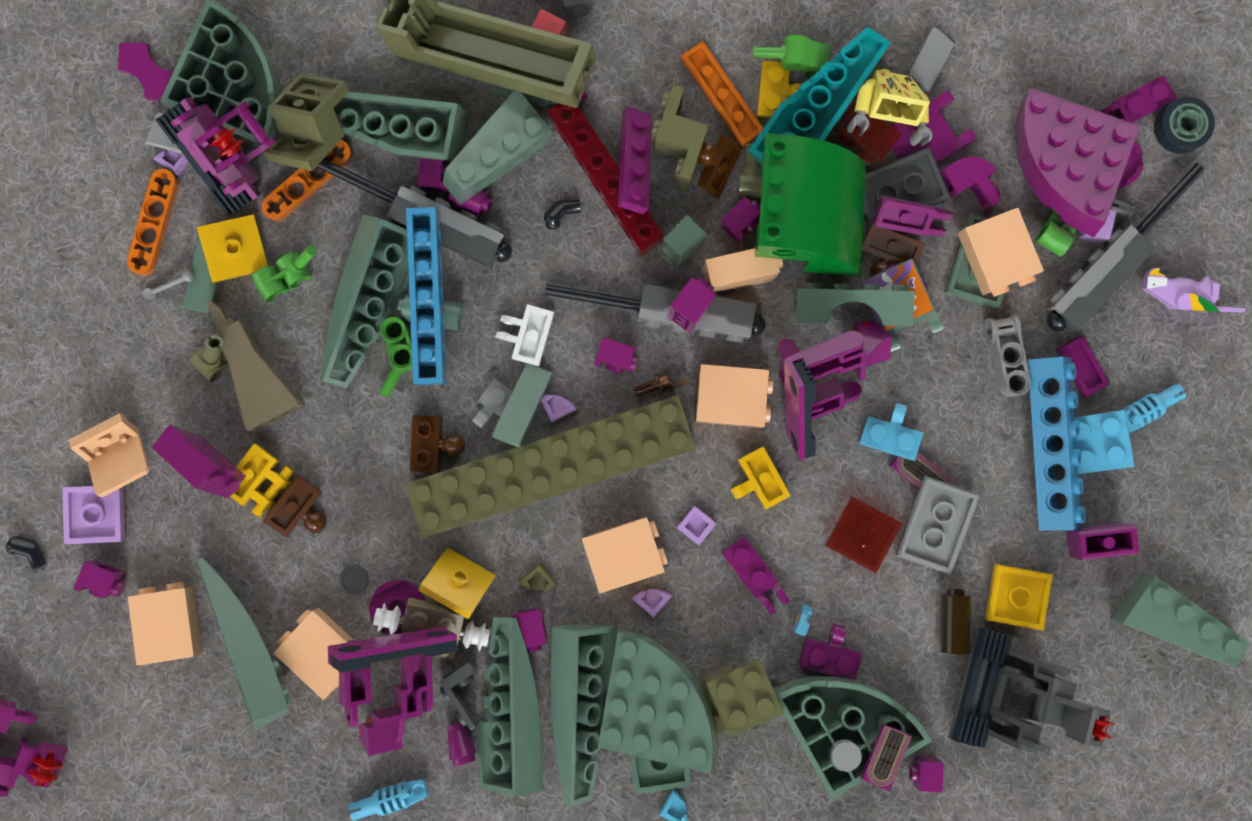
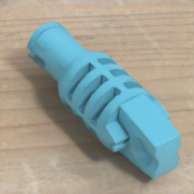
M1174 383L1158 394L1150 393L1125 407L1123 410L1126 411L1129 433L1163 416L1168 407L1180 400H1184L1186 393L1179 394L1181 391H1184L1183 387L1178 383Z
M426 779L400 782L378 789L371 797L350 802L349 811L361 808L359 811L350 813L353 821H357L360 818L376 813L377 815L384 816L408 808L430 796Z

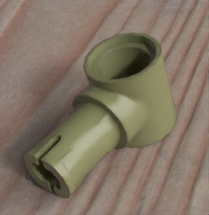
M753 143L745 145L744 168L742 173L738 175V184H740L738 199H743L744 197L747 199H761L763 174H760L761 166L748 153Z
M211 335L209 339L206 338L204 346L199 348L189 360V363L209 382L216 381L219 378L217 375L223 369L226 371L229 367L222 359L223 354L221 351L224 341L218 335Z

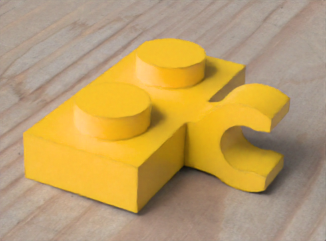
M764 60L762 62L757 118L770 119L778 106L803 84L788 85L790 71L782 67V62Z
M764 446L737 460L748 480L730 489L735 499H739L754 491L764 510H767L791 496Z

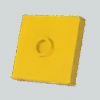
M254 214L197 227L212 283L254 274L268 266Z
M447 547L421 583L418 591L469 619L496 575Z
M994 563L985 620L1044 631L1053 574Z

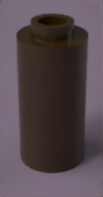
M947 589V594H941V652L957 655L970 654L971 596L965 595L964 589Z

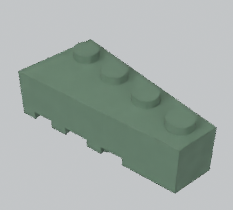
M514 90L445 169L443 185L460 205L544 148L550 139L551 128L522 93Z
M1142 573L1111 617V620L1234 668L1251 645L1155 575Z

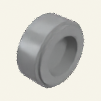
M846 739L839 740L831 749V760L838 769L848 772L859 766L862 755L854 742Z

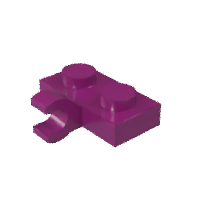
M832 624L828 643L808 637L805 638L799 666L855 680L862 653L841 647L846 629L843 626Z

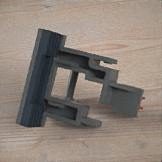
M979 626L976 627L948 738L958 743L961 742L989 750L991 749L993 738H996L1019 750L1033 753L1038 751L1050 753L1051 747L1039 742L1043 725L1047 723L1065 728L1066 737L1088 746L1102 747L1105 738L1112 739L1106 732L1108 726L1115 725V723L1109 721L1111 711L1073 700L1077 684L1055 677V674L1070 675L1071 669L1017 651L1018 637ZM1008 676L1030 684L1029 692L1036 694L1030 718L999 710Z

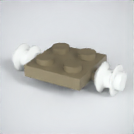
M408 598L405 616L401 618V611L398 606L391 611L387 610L384 603L382 609H376L373 625L378 626L377 632L386 627L389 628L392 635L398 629L399 624V628H402L401 633L444 627L457 634V646L459 639L462 640V636H464L463 644L466 649L471 644H475L478 651H480L481 646L487 647L490 630L485 629L486 623L479 628L475 627L473 620H471L466 625L464 631V627H462L464 617L443 604ZM456 652L435 657L454 660Z

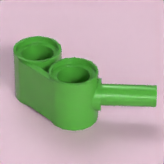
M789 35L785 37L782 47L754 46L753 58L781 59L784 69L789 71L804 70L803 74L807 77H810V74L815 75L822 66L830 61L831 54L830 45L813 41L802 35Z
M1051 208L1048 212L1050 216L1046 222H1042V228L1035 242L1061 257L1074 241L1075 235L1073 233L1076 229L1060 219L1062 216Z
M308 245L301 254L297 251L288 253L276 261L277 269L273 265L267 266L251 276L265 302L274 301L273 297L282 292L286 294L290 289L300 286L298 283L305 279L309 281L312 278L307 268V263L317 253L314 246Z
M397 317L385 319L380 328L381 335L387 345L389 361L391 363L390 367L392 369L379 393L388 398L401 374L412 370L411 330L408 324ZM395 324H400L402 327L401 335L397 338H391V327ZM403 351H408L410 354L409 362L405 365H400L398 363V355Z

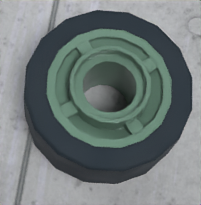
M1182 97L1172 101L1158 113L1154 122V134L1158 143L1165 150L1175 154H1186L1203 146L1211 138L1215 129V118L1211 108L1202 100L1194 97ZM1181 120L1187 123L1188 131L1182 128Z

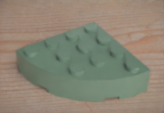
M206 0L160 101L171 109L182 100L190 97L196 106L206 103L217 119L247 101L250 105L248 109L269 138H274L275 140L280 135L268 106L282 93L277 71L267 51L236 16L219 4ZM238 114L223 124L229 131L236 128L233 134L235 138L244 140V142L257 148L261 146Z
M626 629L619 631L598 748L711 774L717 767V728H715L709 699L698 678L675 653L670 652L656 640Z
M809 676L791 680L773 688L784 711V717L831 799L864 781L860 777L882 723L912 736L904 758L933 742L921 723L899 702L878 688L856 679L852 680L837 676ZM843 739L854 742L862 755L859 766L848 772L838 769L830 756L833 745Z

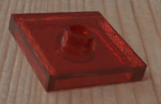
M850 496L824 546L877 573L903 523Z

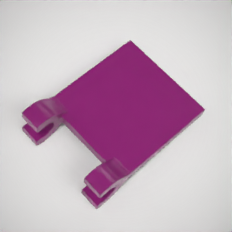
M949 90L940 94L929 103V123L926 124V127L932 131L933 136L924 146H921V141L915 146L910 143V135L918 130L917 126L895 122L881 130L898 160L930 147L937 163L977 139L972 128L955 137L940 112L941 109L952 104V101H954Z

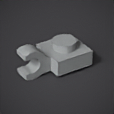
M494 378L479 398L478 402L484 405V407L478 412L472 422L483 429L494 413L501 417L513 391Z

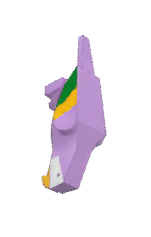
M1151 268L1143 276L1141 289L1159 300L1168 309L1245 312V308L1214 306L1219 299L1220 284L1217 281L1211 280L1210 277H1204L1199 282L1189 278H1173L1169 280L1165 275L1159 273L1160 268Z

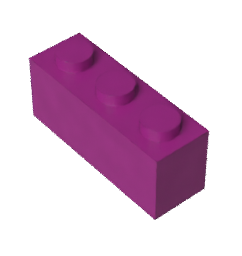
M691 277L670 306L667 318L691 334L716 297V294L712 292L714 287L702 278H699L697 281Z

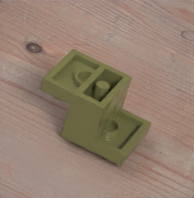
M300 73L268 106L280 135L275 139L276 143L264 151L267 160L313 171L344 137L333 108L349 92L346 82Z
M673 84L671 93L665 92L660 108L662 109L660 113L662 120L656 119L651 143L655 144L654 153L679 161L674 180L679 181L677 189L688 192L702 144L705 142L708 125L678 116L682 106L684 87Z
M760 658L737 668H734L733 664L730 663L698 678L709 699L717 734L727 730L730 737H733L784 714Z

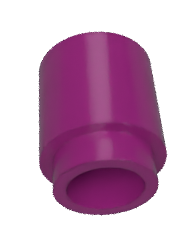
M485 188L461 205L451 193L449 194V202L454 204L455 208L477 216H481L483 212L488 213L493 197L489 196V190Z

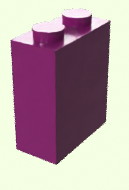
M170 424L151 447L194 488L229 499L239 489L240 483L246 477L206 439Z

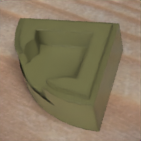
M541 563L518 581L523 587L534 591H546L558 585Z

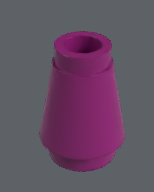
M461 723L447 726L449 761L452 760L453 766L456 767L476 761L475 753L477 751L466 727Z

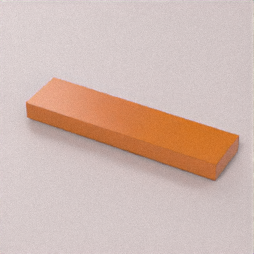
M704 41L682 54L680 60L740 147L744 148L746 144L756 140L763 130L762 125Z

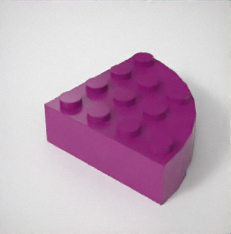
M1029 88L1020 105L1015 123L1018 162L1027 183L1037 198L1046 207L1050 206L1057 214L1062 216L1060 219L1066 224L1094 238L1106 223L1140 126Z

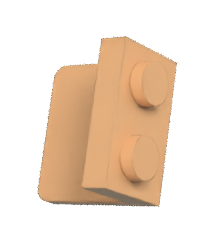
M121 413L69 439L70 449L88 462L94 491L99 497H104L146 475L150 470L139 429Z

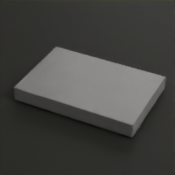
M924 475L896 555L951 574L980 494Z

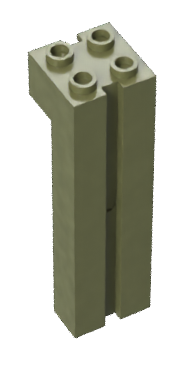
M388 0L389 8L384 7L383 12L377 18V31L397 57L573 108L578 107L585 90L584 83L586 78H590L597 60L592 43L437 0Z

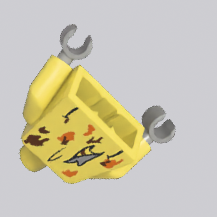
M887 69L876 70L872 78L867 79L859 89L854 110L857 115L848 124L847 130L851 133L855 126L858 125L861 130L859 136H861L869 127V120L865 116L868 114L871 118L917 126L918 130L910 135V143L915 146L921 141V146H924L933 136L932 131L926 127V124L929 123L930 101L911 77L891 73Z

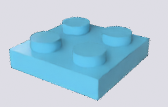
M1125 410L1075 417V420H1078L1080 425V435L1076 437L1077 448L1081 450L1082 463L1078 466L1079 474L1135 467Z

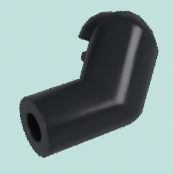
M580 199L555 202L544 214L545 226L550 230L558 229L560 227V219L565 214L581 213Z
M15 536L6 543V551L12 555L26 556L32 570L46 565L39 545L35 540Z

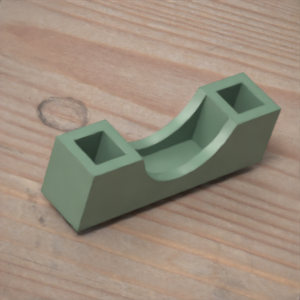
M805 283V288L797 289L796 323H828L833 312L840 306L849 302H862L871 306L878 313L883 325L914 326L915 291H909V285H892L891 291L880 290V285L862 284V290H851V284H833V289H822V283Z

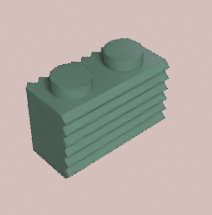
M684 216L683 220H680L679 224H676L675 228H672L671 232H668L667 236L663 237L661 249L663 252L661 256L671 266L676 263L681 267L703 245L706 238L705 231L689 216Z

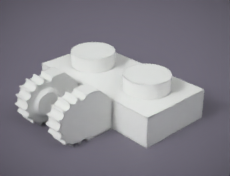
M527 304L523 320L501 315L500 321L504 324L520 327L518 337L507 332L497 331L495 338L515 343L512 355L513 360L540 367L555 313Z

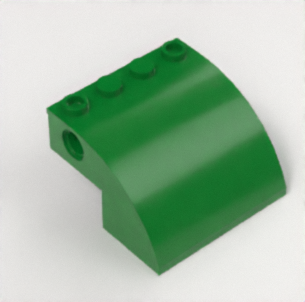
M766 133L761 155L760 174H763L760 221L756 229L755 257L804 261L803 272L860 277L866 184L865 163L850 150L833 143L808 137Z

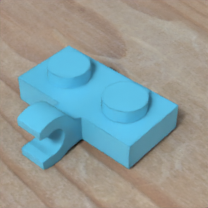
M896 403L891 422L868 416L860 445L915 461L923 432L902 426L907 406Z

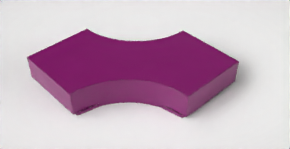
M119 42L118 70L121 73L131 74L140 81L144 89L145 99L148 101H160L174 71L162 69L154 62L150 45L147 43Z

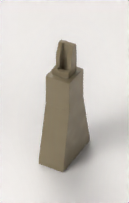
M207 302V307L219 328V331L213 334L220 336L224 341L222 351L230 366L247 431H256L305 406L298 394L262 353L248 324L229 318L226 310L216 302Z

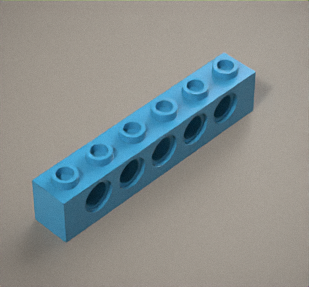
M436 207L406 208L413 384H447L440 212Z
M1069 357L1028 360V367L1031 379L1030 399L1039 531L1081 529L1082 523H1085L1086 514L1084 507L1080 503V494H1083L1084 484L1078 472V466L1082 463L1081 450L1077 448L1076 437L1080 435L1079 421L1075 420L1074 408L1078 406V396L1076 391H1073L1076 367ZM1056 379L1060 387L1058 392L1053 395L1049 390V385L1052 380ZM1056 407L1061 411V419L1057 423L1051 418V412ZM1056 436L1063 440V447L1060 451L1055 450L1053 447V440ZM1057 465H1061L1065 469V476L1062 480L1055 476ZM1059 493L1065 495L1067 499L1065 508L1059 507L1056 502Z

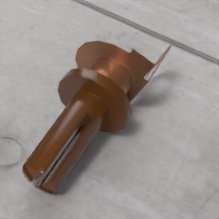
M665 369L666 375L660 377L657 373L655 374V380L637 386L634 390L635 394L639 397L659 388L661 392H665L664 387L669 385L673 389L687 384L688 380L681 379L672 383ZM678 382H683L681 385L674 386Z

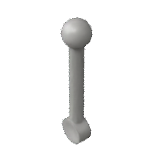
M185 271L181 277L156 288H145L142 295L146 299H153L156 293L184 281L191 282L194 279V275L191 271Z

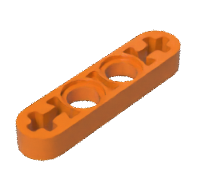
M340 140L326 157L329 160L335 156L333 150L336 147L340 150L345 148L343 150L345 156L342 159L335 157L330 161L344 168L351 161L353 154L350 146L345 141ZM299 168L265 197L261 205L263 214L273 221L285 219L334 176L325 172L323 177L315 179L311 176V171ZM294 183H302L304 186V192L299 197H293L290 194V188ZM284 193L292 201L290 205L286 201L280 204V213L277 214L274 211L270 213L272 210L270 204L272 202L279 204L284 200L280 194Z
M158 169L150 177L127 257L128 268L141 276L151 274L156 267L179 188L178 177L167 169ZM167 175V179L171 181L170 185L162 187L159 184V180L165 179ZM155 192L161 194L162 192V194L167 196V199H164L154 194ZM156 202H162L164 205V211L160 216H153L151 214V207ZM150 228L156 231L155 240L151 243H145L143 239L144 232ZM140 245L152 249L151 253L147 251L144 253L143 250L139 249ZM144 258L147 261L146 266L140 267L136 264L137 259Z

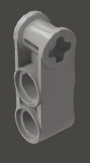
M1010 314L1008 318L997 320L987 318L985 320V331L990 344L999 391L1007 397L1023 395L1029 391L1031 379L1019 317L1017 314ZM1005 349L1010 350L1013 354L1011 363L1004 359ZM1012 376L1019 383L1016 391L1012 390L1009 385V380Z

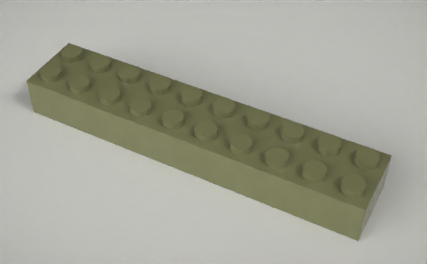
M679 395L520 446L519 448L516 447L406 483L405 486L423 539L696 450Z

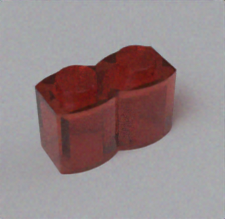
M855 102L835 129V133L838 134L836 139L847 148L853 145L860 150L859 156L870 165L874 162L880 165L902 134L885 121L871 118L868 114L865 116L869 120V127L859 136L861 130L856 125L854 130L849 133L847 130L848 124L857 115L854 111Z

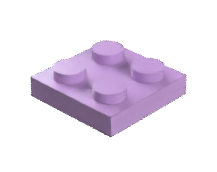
M93 486L62 487L64 544L125 541L124 486L104 497H99L95 494Z

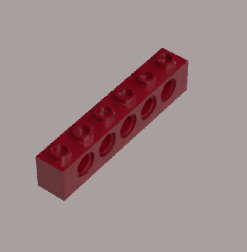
M558 103L547 112L550 122L640 257L662 244L665 235L648 210L644 214L618 207L620 168L580 108H573Z

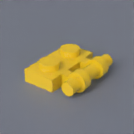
M254 443L237 465V468L246 477L240 483L239 489L230 497L242 506H246L249 500L253 499L257 504L251 512L261 517L267 509L270 510L275 504L273 500L282 489H286L290 484L289 479L295 471L285 466L280 474L273 469L280 460L259 444ZM268 478L273 483L263 494L258 489L265 479Z

